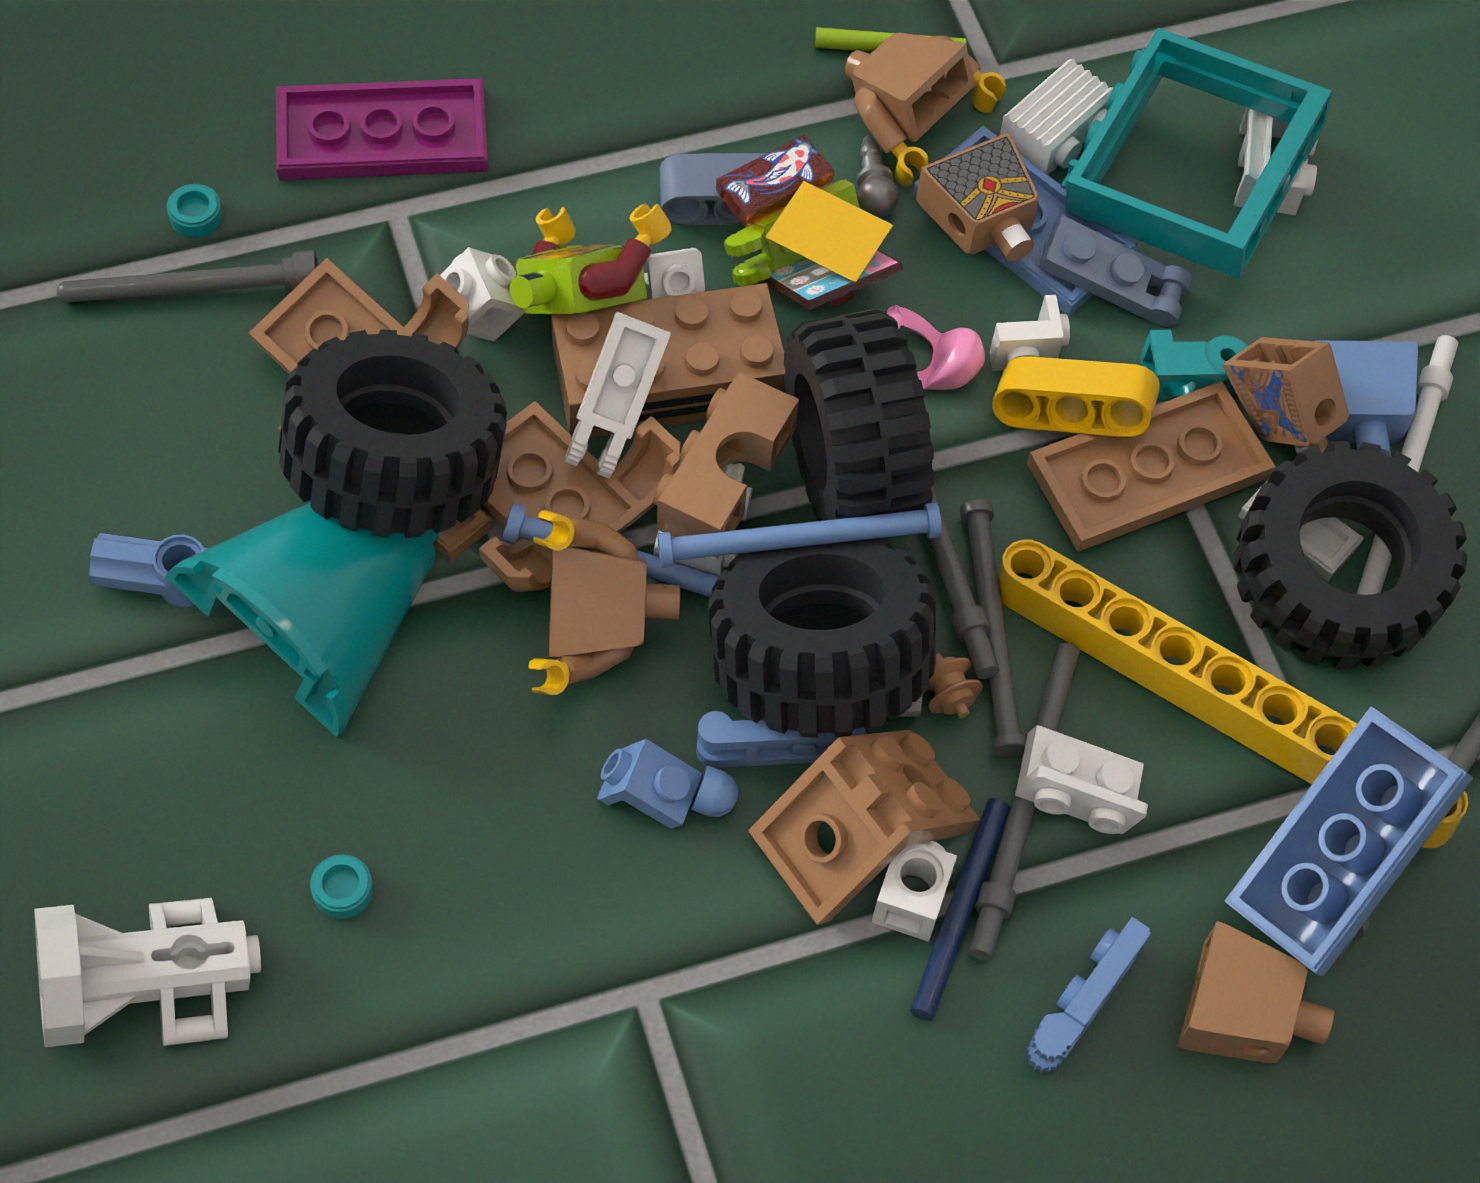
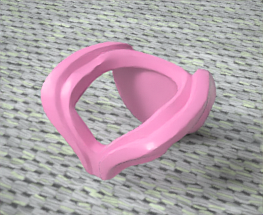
M898 305L888 308L886 314H889L898 322V329L901 326L919 334L932 347L933 356L930 365L925 370L917 372L924 390L960 388L978 374L985 361V352L982 341L975 331L969 328H956L940 333L928 321L913 311Z

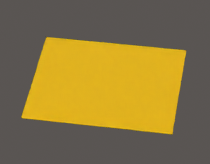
M803 181L765 238L856 283L893 225Z

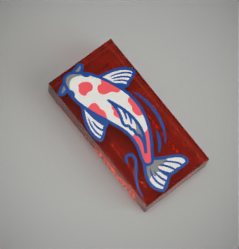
M802 135L716 179V191L742 224L747 227L787 206L803 181L819 189L833 182L834 169L805 135Z

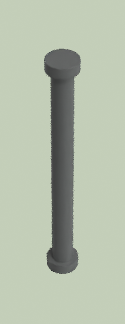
M971 500L960 507L961 521L968 525L978 604L983 607L991 631L987 636L999 666V672L989 678L997 737L992 741L993 752L999 758H1014L1024 754L1027 737L1020 733L990 521L994 518L993 504L988 500Z

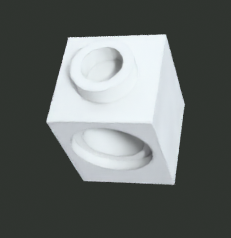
M934 841L907 845L889 864L877 899L872 923L929 942L957 855L946 852L940 844ZM908 876L920 877L928 883L930 889L923 892L912 891L903 884L901 879Z

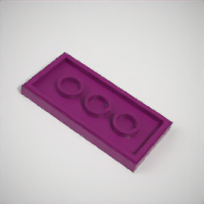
M483 78L276 86L278 179L297 180L487 172L488 158Z

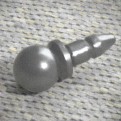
M867 135L863 138L860 149L863 169L857 175V185L859 187L857 199L862 210L879 218L889 215L896 208L899 193L893 182L892 171L883 165L879 146L873 137Z

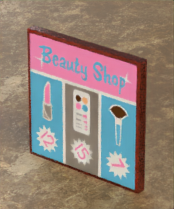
M877 249L856 283L807 258L774 271L772 276L764 281L806 309L811 310L832 301L834 307L854 299L853 291L903 270L900 261Z

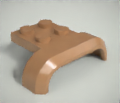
M326 258L249 332V335L254 343L290 375L291 371L297 367V363L312 349L318 350L322 343L334 337L344 340L350 332L366 330L367 334H378L381 329L397 330L398 335L412 336V332L428 336L430 342L440 345L444 341L458 350L469 327V305L463 295L436 273L423 286L422 303L413 318L403 327Z
M534 401L506 422L507 426L497 478L492 494L482 506L504 528L512 503L515 502L527 506L525 515L552 523V521L538 517L540 511L548 510L567 518L601 521L618 533H621L655 505L653 504V497L660 480L666 473L674 475L679 467L680 442L652 416L635 429L634 440L630 449L616 465L615 470L608 479L597 474L598 460L587 450L577 466L564 462L572 436ZM494 536L479 548L481 560L513 591H536L551 586L552 549L517 537L518 542L515 545L505 546L497 536Z

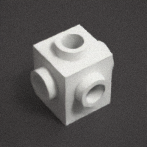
M468 247L440 275L468 301L469 327L467 335L494 342L525 313L522 308L515 305L510 294V284L512 279L516 277V271L511 263L501 255L489 254Z

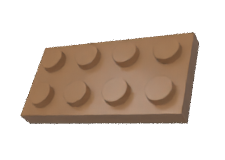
M1217 382L1155 405L1149 427L1144 433L1136 437L1080 433L1031 451L1026 463L1077 552L1269 479L1276 468L1223 382Z

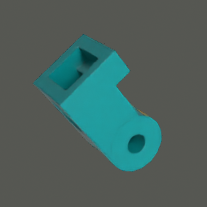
M1150 330L1139 358L1141 366L1153 371L1159 379L1160 390L1156 402L1169 401L1217 382H1223L1232 396L1236 391L1222 364L1248 346L1242 340L1226 335L1215 337L1209 342H1173L1171 330Z

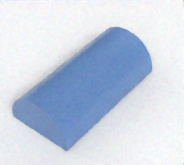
M1371 706L1225 899V902L1315 974L1324 977L1474 778Z

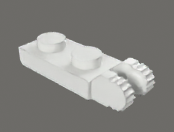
M616 312L576 416L579 422L574 430L564 462L574 466L578 465L585 455L588 446L587 442L595 425L612 432L605 449L600 455L597 471L598 475L608 479L611 477L626 439H631L670 338V332Z

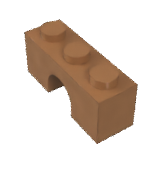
M741 372L736 374L727 390L719 388L709 404L706 414L708 421L701 432L693 430L687 437L680 454V461L682 462L675 474L666 473L656 488L653 504L658 506L657 530L670 532L672 537L735 531L744 516L747 485L727 476L721 469L734 462H749L771 471L796 429L799 399Z

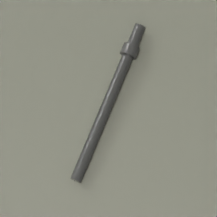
M932 486V503H938L942 532L941 537L928 538L954 610L951 621L958 641L965 643L977 677L987 679L999 672V666L987 636L991 628L983 607L976 605Z
M1061 643L1058 645L1035 726L1039 725L1056 732L1058 731L1080 655V649L1073 644ZM1015 794L989 882H984L981 885L975 905L979 917L968 953L972 957L983 961L992 959L1003 920H1008L1011 916L1016 899V892L1012 887L1036 808L1034 802L1015 796Z

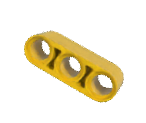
M1022 356L1010 360L1005 366L993 398L992 409L995 416L1001 422L1015 428L1136 437L1144 433L1150 425L1160 390V383L1153 371L1136 364Z

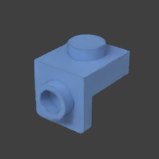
M644 739L624 748H618L608 757L601 771V779L604 780L597 799L607 806L623 800L672 829L683 825L703 773L651 741Z

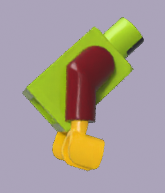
M642 204L631 213L629 218L639 233L635 239L629 238L625 244L569 245L558 247L567 244L575 237L576 230L565 207L560 209L556 217H553L549 208L541 210L536 216V223L544 236V240L536 243L532 255L518 258L516 263L517 276L512 279L510 284V294L513 302L519 308H522L526 314H576L647 299L643 267L652 253L649 246L660 242L670 234L671 224L659 204H655L652 209L647 204Z

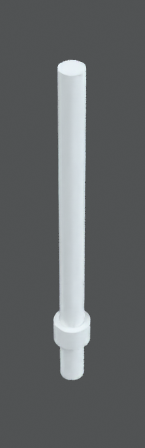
M1442 335L1437 338L1429 366L1421 370L1416 387V393L1419 395L1416 404L1415 416L1408 429L1401 452L1411 458L1408 466L1419 472L1440 402L1447 399L1453 382V375L1450 369L1458 347V341L1448 335ZM1376 534L1357 594L1381 593L1392 556L1387 546Z

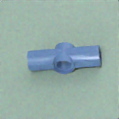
M99 533L97 539L94 538L90 554L89 581L94 586L160 594L169 604L178 607H190L194 604L165 576L180 561L208 548L203 547L194 537L185 534L172 535L164 538L162 541Z

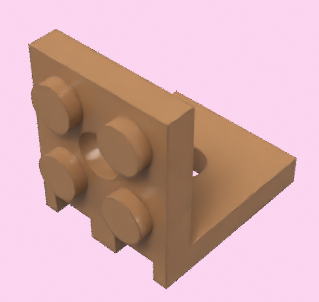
M912 730L838 737L748 830L817 925L830 922L907 845L966 835L981 820L969 805L971 800L967 791L958 782L948 778L934 760L935 752L931 745L923 737L913 733ZM823 822L828 823L832 827L836 837L835 847L830 854L821 849L817 839L818 829Z

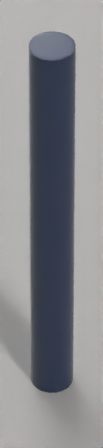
M990 798L986 803L910 1009L911 1014L919 1019L932 1021L937 1011L981 885L983 884L1010 810V806L1000 799Z

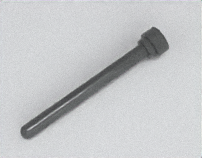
M315 250L295 251L292 257L283 258L282 264L64 281L57 287V296L63 302L72 303L285 285L286 290H294L319 265Z

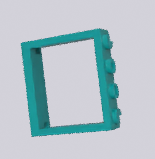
M1157 28L1147 47L1143 48L1142 51L1136 50L1130 65V75L1126 82H1118L1113 88L1107 105L1108 112L1102 122L1095 120L1091 125L1084 143L1085 150L1080 159H1072L1068 163V174L1061 184V188L1066 189V212L1228 276L1240 279L1327 123L1332 90ZM1163 77L1290 123L1228 233L1100 184Z

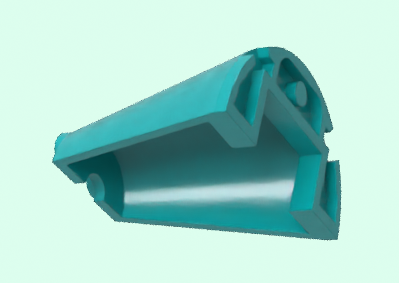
M311 502L180 561L165 577L207 617L222 604L232 611L303 678L294 698L337 738L348 725L435 561L433 543L439 538V533L435 534L431 529L426 530L421 537L405 538L404 533H390L389 538L372 536L373 531L359 527L355 532L341 527L339 520L332 516L326 520L313 511L310 507Z

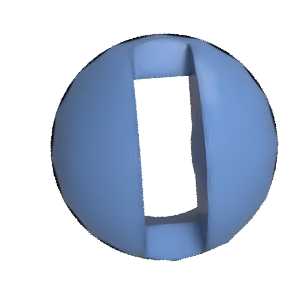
M707 765L694 794L690 810L711 817H720L730 812L738 800V786L733 777L722 770Z

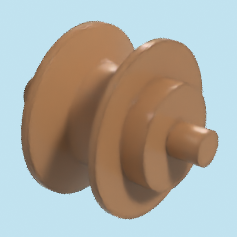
M940 653L936 654L934 675L929 679V686L925 691H933L935 697H933L928 705L932 713H944L947 715L957 713L959 718H964L970 714L968 707L975 702V697L982 691L983 685L979 680L966 679L965 675L972 666L968 658H943Z

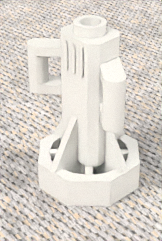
M212 898L149 904L151 930L128 933L118 932L75 914L74 905L34 909L38 980L45 1047L84 1043V1035L128 1004L157 1000L160 1001L163 1046L228 1038L226 992L249 990L250 974L261 972L258 936H246L243 920L218 923ZM199 923H201V925L175 927V928H167V927H171V926H181V925H190V924H199ZM211 994L212 1015L175 1019L174 998Z

